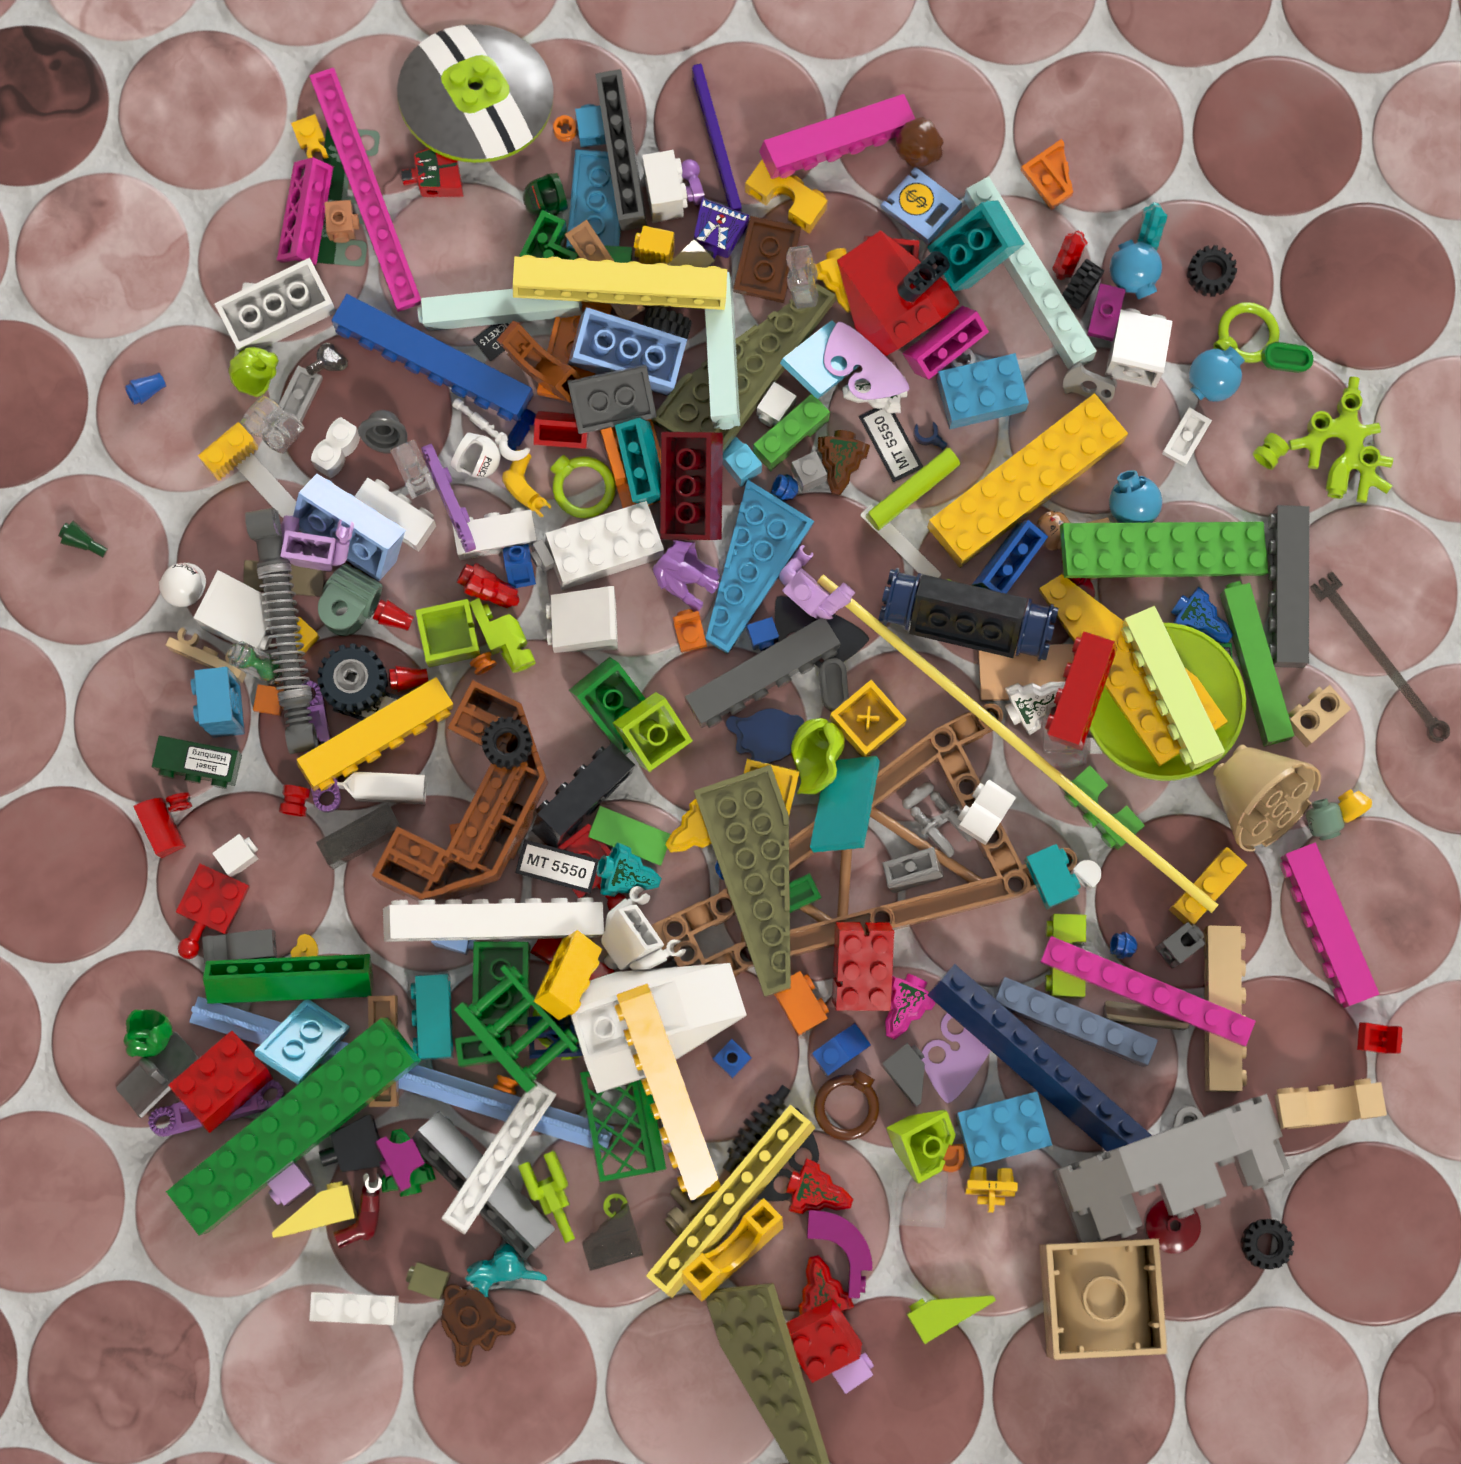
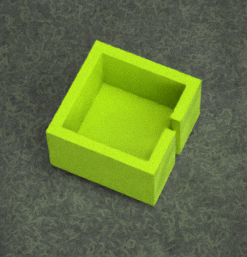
M468 599L415 610L425 660L429 668L473 659L481 655L472 609Z

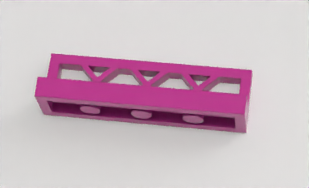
M314 157L296 161L293 165L277 261L282 263L295 260L302 262L310 258L313 265L317 264L325 218V202L328 201L333 166ZM305 168L304 175L301 178L302 169ZM292 243L291 251H290V253H288V248H289L290 244Z

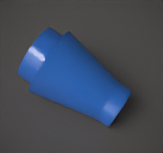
M157 373L130 380V384L124 386L133 405L138 403L142 405L158 391L165 388L166 383L162 375Z

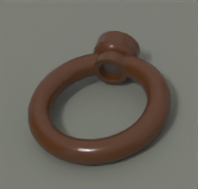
M856 1069L853 1075H838L826 1081L818 1090L814 1100V1115L820 1128L829 1136L844 1141L855 1140L866 1135L874 1127L879 1116V1100L872 1087L875 1079ZM846 1085L853 1086L863 1092L869 1107L864 1122L858 1127L848 1130L835 1127L825 1114V1101L828 1095L835 1088Z

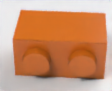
M801 971L791 976V989L774 994L798 1037L828 1019L825 1014L829 1012L823 999L819 998L817 1000L812 990L815 989V986L809 975L803 976Z

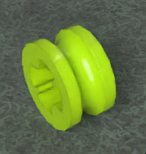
M611 1194L604 1201V1211L611 1218H621L628 1211V1202L623 1195ZM613 1198H616V1201H618V1198L623 1201L621 1205L623 1211L619 1214H616V1211H614V1214L609 1211L611 1207L609 1201Z

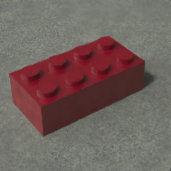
M661 432L660 539L722 540L723 433Z

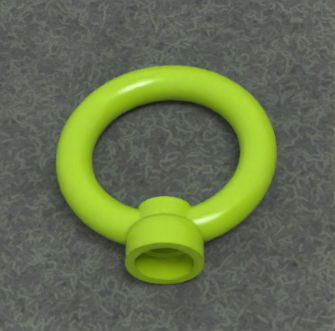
M1251 302L1236 304L1222 315L1218 326L1219 340L1214 342L1213 347L1214 349L1226 351L1231 346L1242 356L1245 363L1262 361L1261 353L1263 348L1257 352H1244L1238 349L1236 341L1229 336V325L1234 317L1242 313H1252L1264 320L1269 330V339L1266 344L1268 345L1273 342H1279L1280 332L1278 323L1273 314L1259 304Z
M563 454L550 468L555 474L552 484L554 498L559 507L567 514L577 518H592L603 513L611 505L616 492V484L612 472L600 460L588 456H579L569 460ZM578 467H590L601 474L605 482L603 498L599 503L589 508L574 506L567 500L563 492L564 479Z

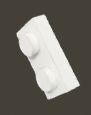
M1189 407L1162 454L1185 467L1212 420Z

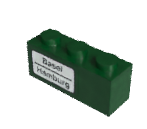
M159 735L152 768L159 771V776L174 779L175 775L185 776L184 780L187 782L200 784L201 780L211 781V786L227 789V785H236L242 754L237 750Z

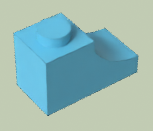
M735 436L723 453V466L738 485L742 487L746 484L747 479L752 480L762 472V463L749 446L742 443Z

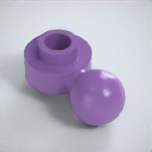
M688 159L681 163L682 178L688 180L689 186H686L688 202L693 201L696 206L701 204L703 198L705 199L700 180L697 178L700 173V167L696 161Z

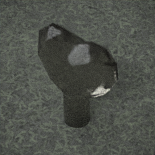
M326 342L321 344L317 351V361L308 365L306 370L311 376L322 369L341 371L348 367V359L338 353L334 344Z

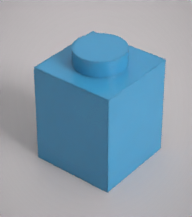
M586 104L579 109H575L581 148L606 144L600 105Z

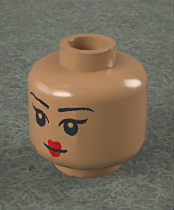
M1049 511L1037 521V527L1048 536L1043 543L1048 550L1054 551L1059 549L1062 551L1060 525L1071 523L1062 512Z

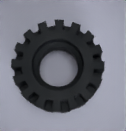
M1208 245L1203 250L1199 249L1192 257L1187 269V278H1190V286L1195 285L1194 290L1197 293L1201 290L1203 291V296L1210 293V297H1215L1217 293L1221 295L1230 288L1237 273V268H1235L1237 263L1236 260L1231 259L1233 257L1231 252L1225 253L1226 248L1224 247L1218 250V245H1213L1212 249ZM1209 262L1218 264L1222 271L1221 276L1215 280L1206 278L1202 272L1203 265Z
M1086 259L1064 290L1062 296L1065 301L1079 310L1095 289L1105 270Z
M654 307V309L649 308L646 310L642 325L688 340L692 321L688 317H683L681 313H675L673 310L667 311L665 308L660 310Z
M500 717L498 721L494 722L493 720L490 726L485 728L484 736H482V748L489 761L497 765L498 768L512 769L511 767L514 766L517 768L521 766L522 762L525 763L528 760V755H531V748L533 746L531 734L526 725H523L520 720H514L513 717H508L507 719ZM504 733H511L518 739L517 748L511 753H503L497 748V739Z
M1260 1219L1252 1222L1249 1228L1244 1230V1237L1241 1238V1243H1243L1241 1249L1246 1255V1260L1260 1269L1280 1268L1284 1263H1287L1290 1260V1255H1293L1294 1252L1292 1246L1295 1245L1291 1239L1293 1235L1291 1231L1287 1230L1288 1227L1285 1224L1272 1219ZM1270 1233L1277 1239V1250L1271 1255H1264L1258 1249L1257 1241L1262 1234Z

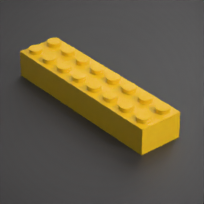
M1094 393L929 520L927 528L961 568L1012 529L1017 523L1021 522L1121 445L1128 433Z

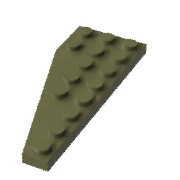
M814 282L790 299L789 304L779 311H774L768 315V319L758 326L754 325L736 338L740 426H734L728 430L714 428L710 413L708 359L701 363V367L691 374L688 373L680 379L656 411L657 418H652V422L667 432L723 433L724 453L758 407L772 384L777 381L785 370L780 364L781 360L809 338L837 300L836 295Z
M768 765L694 790V795L764 997L791 989L789 815L772 766Z
M774 1283L716 1289L706 1298V1302L719 1344L790 1464H830Z

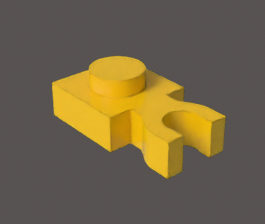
M315 114L291 123L301 150L307 148L306 154L308 158H312L315 152H321L324 159L329 158L325 147L320 144L325 141Z

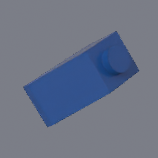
M854 1023L815 1050L811 1056L825 1076L828 1077L870 1047L871 1044L856 1023Z

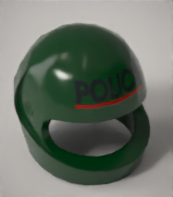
M550 173L531 181L524 189L523 202L525 208L536 218L539 217L542 210L557 216L568 209L565 192L558 173Z

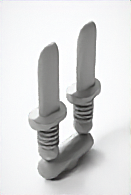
M926 782L913 790L902 801V806L905 809H911V816L915 817V820L924 828L920 833L922 835L927 833L943 853L950 858L954 854V849L935 827L939 823L936 820L931 822L921 812L920 808L914 807L930 794L931 800L935 802L934 804L944 812L940 817L943 820L947 818L968 842L973 837L958 828L961 823L957 819L959 815L955 811L958 809V806L954 804L950 807V804L943 799V796L941 797L939 792H933V784Z

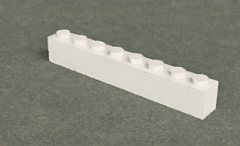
M590 897L578 898L577 902L569 903L567 898H553L551 903H541V898L525 899V903H515V899H499V904H489L488 899L472 900V904H462L461 899L445 900V904H435V900H420L418 905H408V900L391 901V905L383 908L384 942L565 938L576 930L587 938H597L604 934L603 902H594L593 898Z

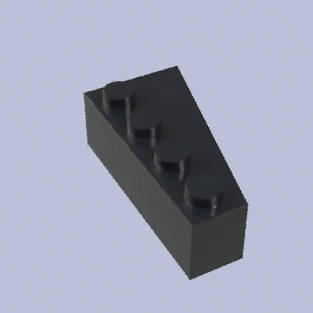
M613 743L606 749L603 746L600 747L592 756L593 761L588 766L585 764L581 765L573 774L575 778L569 784L567 782L562 783L554 793L556 796L550 802L546 799L536 809L538 814L531 831L546 845L558 848L566 833L571 836L578 829V826L584 820L582 816H591L602 803L601 798L607 799L632 774L635 764Z

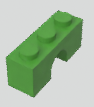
M811 394L753 444V453L771 472L790 455L791 450L799 441L807 435L810 438L829 421L830 411L819 399Z
M1088 766L1072 781L1096 803H1098L1099 794L1108 786L1091 766ZM1063 790L1066 793L1064 797L1067 802L1074 808L1078 806L1084 813L1082 817L1085 822L1092 828L1095 826L1102 833L1101 839L1110 848L1114 846L1118 850L1126 843L1124 839ZM1127 805L1120 812L1111 814L1133 834L1138 833L1145 826Z

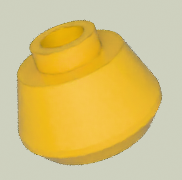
M1350 789L1338 797L1340 800L1338 805L1340 806L1345 823L1353 821L1372 807V799L1359 790L1354 793Z

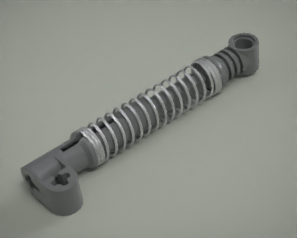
M274 508L246 512L245 521L250 539L256 542L258 550L257 576L263 581V584L259 587H264V593L261 596H265L266 600L262 604H266L267 610H264V613H268V618L265 619L266 622L269 621L270 625L266 629L271 631V635L268 638H276V643L269 646H277L278 652H273L270 655L279 656V661H273L272 664L280 663L281 668L273 672H281L282 678H276L275 681L283 680V686L276 689H284L283 692L277 694L279 705L283 707V711H287L284 717L288 718L285 723L289 724V727L285 728L288 751L290 754L311 751L318 747L315 726L313 723H309L312 720V716H308V714H311V710H307L312 701V692L310 686L303 685L310 678L301 676L308 672V669L300 668L307 661L298 659L305 655V652L297 651L304 644L296 642L302 639L303 636L295 634L301 630V627L297 625L300 618L295 617V614L299 611L294 608L297 601L292 599L296 593L291 591L294 587V584L290 583L293 576L288 574L292 571L291 564L288 559L280 557L283 537L279 513Z

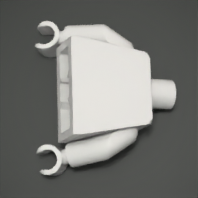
M639 886L633 887L630 890V898L628 900L623 899L607 914L605 932L601 937V943L608 952L604 962L610 969L619 968L625 970L631 968L632 970H649L667 961V957L670 955L680 957L686 952L685 949L679 950L677 953L674 952L673 947L675 944L680 943V940H671L668 942L666 949H661L664 943L636 904L644 905L650 900V895L647 893L638 899L639 893L644 890Z

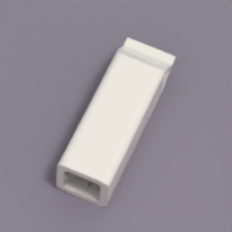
M354 772L344 782H337V786L340 789H346L356 801L424 805L426 803L427 777L425 775Z

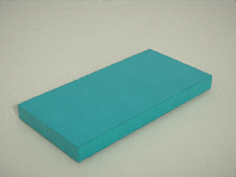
M877 756L836 760V778L820 793L810 843L813 853L864 848L880 764Z

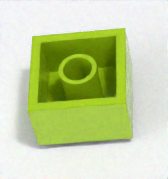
M657 692L613 722L614 727L638 764L648 772L693 741L667 699Z

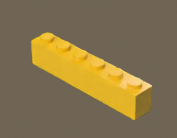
M437 677L299 757L296 759L297 765L313 791L319 788L321 791H324L335 784L334 779L341 775L348 777L358 770L357 766L364 761L371 763L382 756L380 752L390 747L391 750L397 748L405 742L403 738L413 733L416 736L424 732L428 728V723L435 719L437 722L446 719L451 715L450 710L453 709V702Z

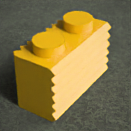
M643 225L642 232L636 233L634 248H636L634 256L639 258V263L650 265L664 263L668 265L672 261L675 251L674 232Z
M237 422L197 456L212 475L221 481L222 477L230 474V470L238 467V463L242 464V460L250 457V453L254 454V450H258V445L247 430Z

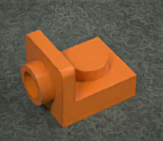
M692 609L678 612L677 616L673 617V624L681 653L707 647L699 611L693 612Z

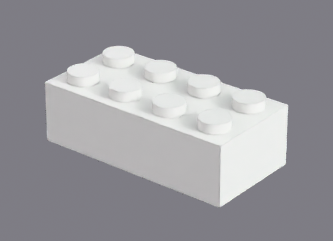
M310 258L215 303L238 352L247 347L263 349L336 313L333 302Z
M647 501L545 533V543L555 562L553 567L562 590L658 560L664 553V548Z

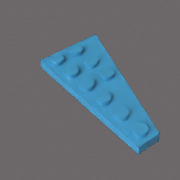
M748 479L706 635V641L729 654L779 578L781 570L790 561L814 524V520Z

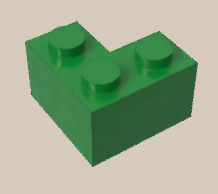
M542 210L519 257L531 255L535 258L559 257L566 260L579 258L577 253L560 246L567 233L566 220Z

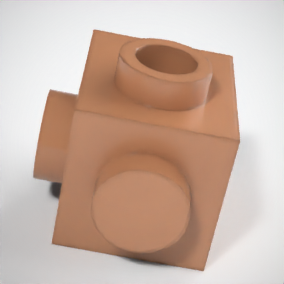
M351 200L325 202L326 232L329 240H334L336 243H345L349 239H356L355 230L360 229L359 216L354 214Z

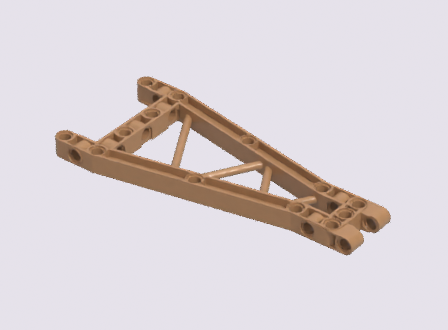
M989 703L982 706L986 711L994 713L999 722L1002 721L1003 712L998 705ZM972 712L964 713L933 730L878 772L870 817L919 850L934 847L876 807L932 764L939 762L947 778L946 784L960 811L963 810L965 805L971 808L976 800L972 795L980 781L963 747L983 738L984 735L993 730ZM937 735H944L948 738L949 744L945 747L938 746L935 742V737ZM963 782L971 784L973 793L969 795L961 793L959 785ZM815 821L789 840V873L815 854L810 848ZM1000 822L994 831L998 837L996 842H987L984 845L975 839L984 859L987 858L996 876L982 879L934 847L939 863L969 883L848 915L852 849L841 850L837 918H831L812 904L800 908L801 911L818 921V923L790 930V958L833 947L835 942V922H860L864 929V935H869L865 929V922H875L874 917L878 913L886 914L893 930L1016 899L1033 890H1037L1026 864L1022 865ZM1063 847L1070 860V866L1068 867L1070 872L1077 863V857L1073 850ZM1016 878L1020 880L1022 889L1017 892L1012 891L1008 886L1009 879ZM727 887L717 895L695 903L651 925L664 943V946L661 948L662 950L667 948V944L671 940L681 941L674 945L673 950L675 953L685 947L693 949L695 956L690 961H683L680 957L672 956L677 967L730 963L734 977L754 967L752 961L745 962L740 957V952L747 948L742 933L741 943L735 944L707 959L704 958L694 938L702 930L711 926L716 927L736 914L733 905L730 911L726 913H721L716 908L717 902L723 899L728 900L732 905ZM672 923H678L683 928L682 933L677 937H672L667 932V928Z

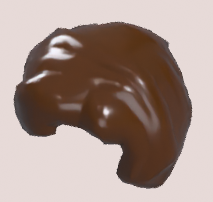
M920 117L907 122L900 130L896 138V151L901 159L909 163L910 166L925 167L940 160L942 157L941 146L944 142L932 121Z

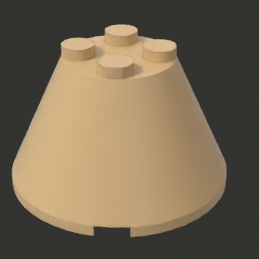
M1245 745L1237 747L1233 756L1226 763L1218 765L1213 772V775L1216 777L1215 786L1236 843L1245 851H1255L1254 847L1260 844L1267 847L1286 834L1312 804L1308 799L1313 789L1316 792L1318 791L1321 783L1320 771L1314 765L1256 748H1247Z

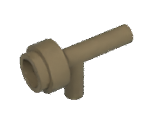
M678 1186L670 1192V1195L684 1210L681 1212L680 1209L674 1207L666 1214L667 1217L664 1219V1222L678 1237L690 1224L689 1219L697 1214L717 1191L701 1196L692 1203Z

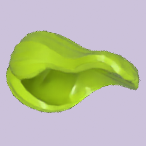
M825 718L810 719L804 722L794 735L791 752L796 769L800 771L799 777L801 780L797 794H817L836 778L837 768L835 762L844 749L845 738L843 731L836 724L829 722Z

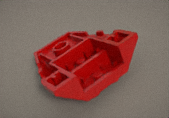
M880 230L837 260L856 331L887 356L938 323L955 309L960 302L947 282L942 278L938 279L916 301L908 302L904 300L897 291V285L921 262ZM919 272L920 276L926 281H928V278L923 273ZM912 283L909 287L913 290L916 286Z

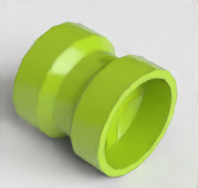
M1269 433L1264 439V444L1258 446L1252 455L1263 467L1273 470L1278 464L1279 457L1284 456L1290 447L1280 436Z

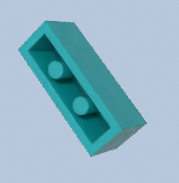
M637 418L615 425L632 502L638 504L647 501L648 504L661 501V467L650 422Z
M448 974L415 976V983H411V999H416V1010H412V1026L417 1027V1037L413 1038V1050L421 1060L454 1058L450 976Z

